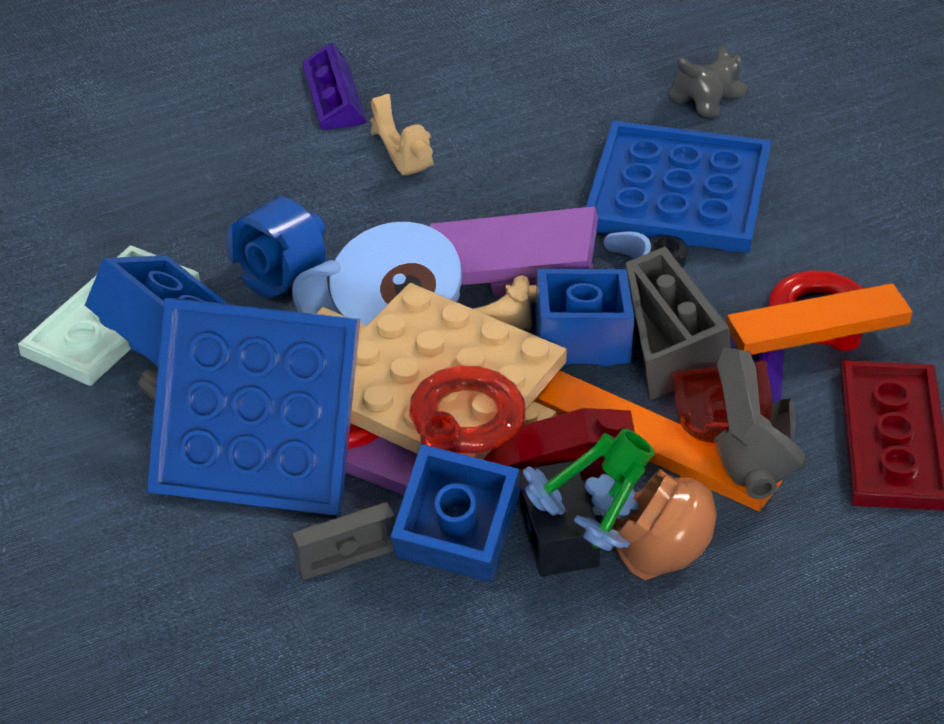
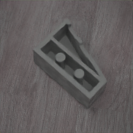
M663 247L626 262L634 323L650 401L719 372L717 362L724 347L731 348L730 329L669 250Z

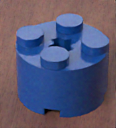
M278 196L243 215L228 228L226 243L232 264L239 261L246 273L241 276V279L250 289L261 296L272 298L286 293L293 288V283L300 273L325 262V245L322 237L325 233V225L322 219L316 213H308L301 205L284 196Z

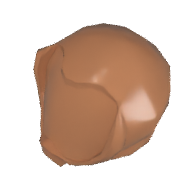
M659 469L646 486L635 493L633 499L639 504L637 512L629 513L625 519L617 518L612 526L613 530L620 533L624 539L630 542L628 548L616 547L620 559L632 574L643 580H648L663 574L682 570L703 554L713 538L717 512L712 491L695 478L686 476L673 478Z

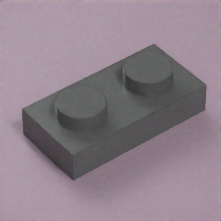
M385 502L367 509H361L355 513L312 525L292 533L295 565L302 581L394 551L391 534L395 525V515L389 504Z

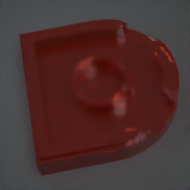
M766 361L754 362L757 373L760 414L770 420L773 404ZM718 367L673 372L676 408L680 425L694 438L714 443L715 437L725 429L727 432L729 431L725 397Z

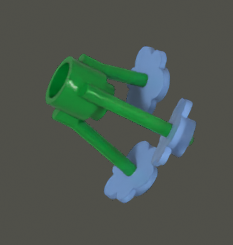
M622 429L615 439L604 433L592 449L550 481L547 480L539 469L534 470L529 466L525 468L523 473L529 482V485L525 487V491L531 502L539 510H547L553 516L556 514L562 515L566 512V509L561 502L562 496L558 488L601 455L604 456L605 460L601 466L608 475L602 474L599 479L595 477L588 478L585 482V488L593 496L591 499L593 504L599 510L606 513L601 524L591 518H584L579 515L575 517L574 521L585 528L586 532L583 537L592 543L594 548H601L607 551H611L613 545L618 548H628L630 542L611 528L617 518L625 519L629 513L637 512L639 504L633 499L635 497L633 487L645 472L644 467L654 456L655 451L644 438L629 429Z

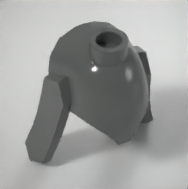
M724 347L717 362V367L725 397L729 431L727 432L725 429L715 437L714 443L721 463L731 480L735 484L746 487L747 494L755 499L766 498L776 491L777 482L785 479L805 465L806 455L795 444L797 412L793 400L790 398L779 400L772 404L767 418L761 415L756 366L750 352Z

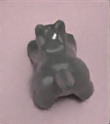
M721 46L716 53L714 61L706 65L692 64L686 59L680 58L678 60L680 71L676 74L668 96L673 102L680 105L695 102L697 113L702 117H718L721 113V98L737 99L744 97L749 91L746 83L737 80L740 75L741 55L731 56L728 54L725 46Z

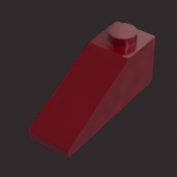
M581 408L508 429L484 460L519 470L525 469L528 466L533 468L576 461L592 449L604 433L615 439L622 429H629L635 432L631 410ZM601 455L579 472L582 480L591 477L599 479L602 474L608 475L601 466L605 460L604 456Z

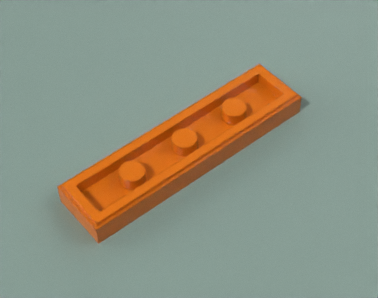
M891 283L728 314L726 324L730 329V336L737 348L749 351L753 355L910 324L913 311L895 285Z

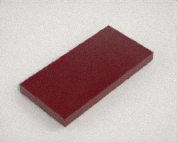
M842 360L840 380L852 506L944 511V426L935 365Z

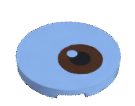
M392 222L368 229L352 239L341 250L335 260L340 264V272L330 276V293L338 314L350 318L361 319L360 323L367 326L409 283L457 302L460 296L462 268L453 244L439 231L414 222Z

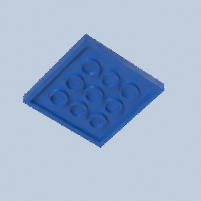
M612 121L586 207H596L598 215L596 232L601 234L638 232L645 235L648 239L664 234L679 237L687 246L695 245L723 249L729 252L750 253L770 156L771 140Z
M164 298L147 492L338 516L341 514L361 319Z

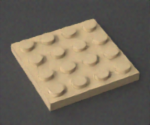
M409 283L359 334L350 423L418 454L420 446L423 444L484 460L507 430L512 427L566 363L567 349Z

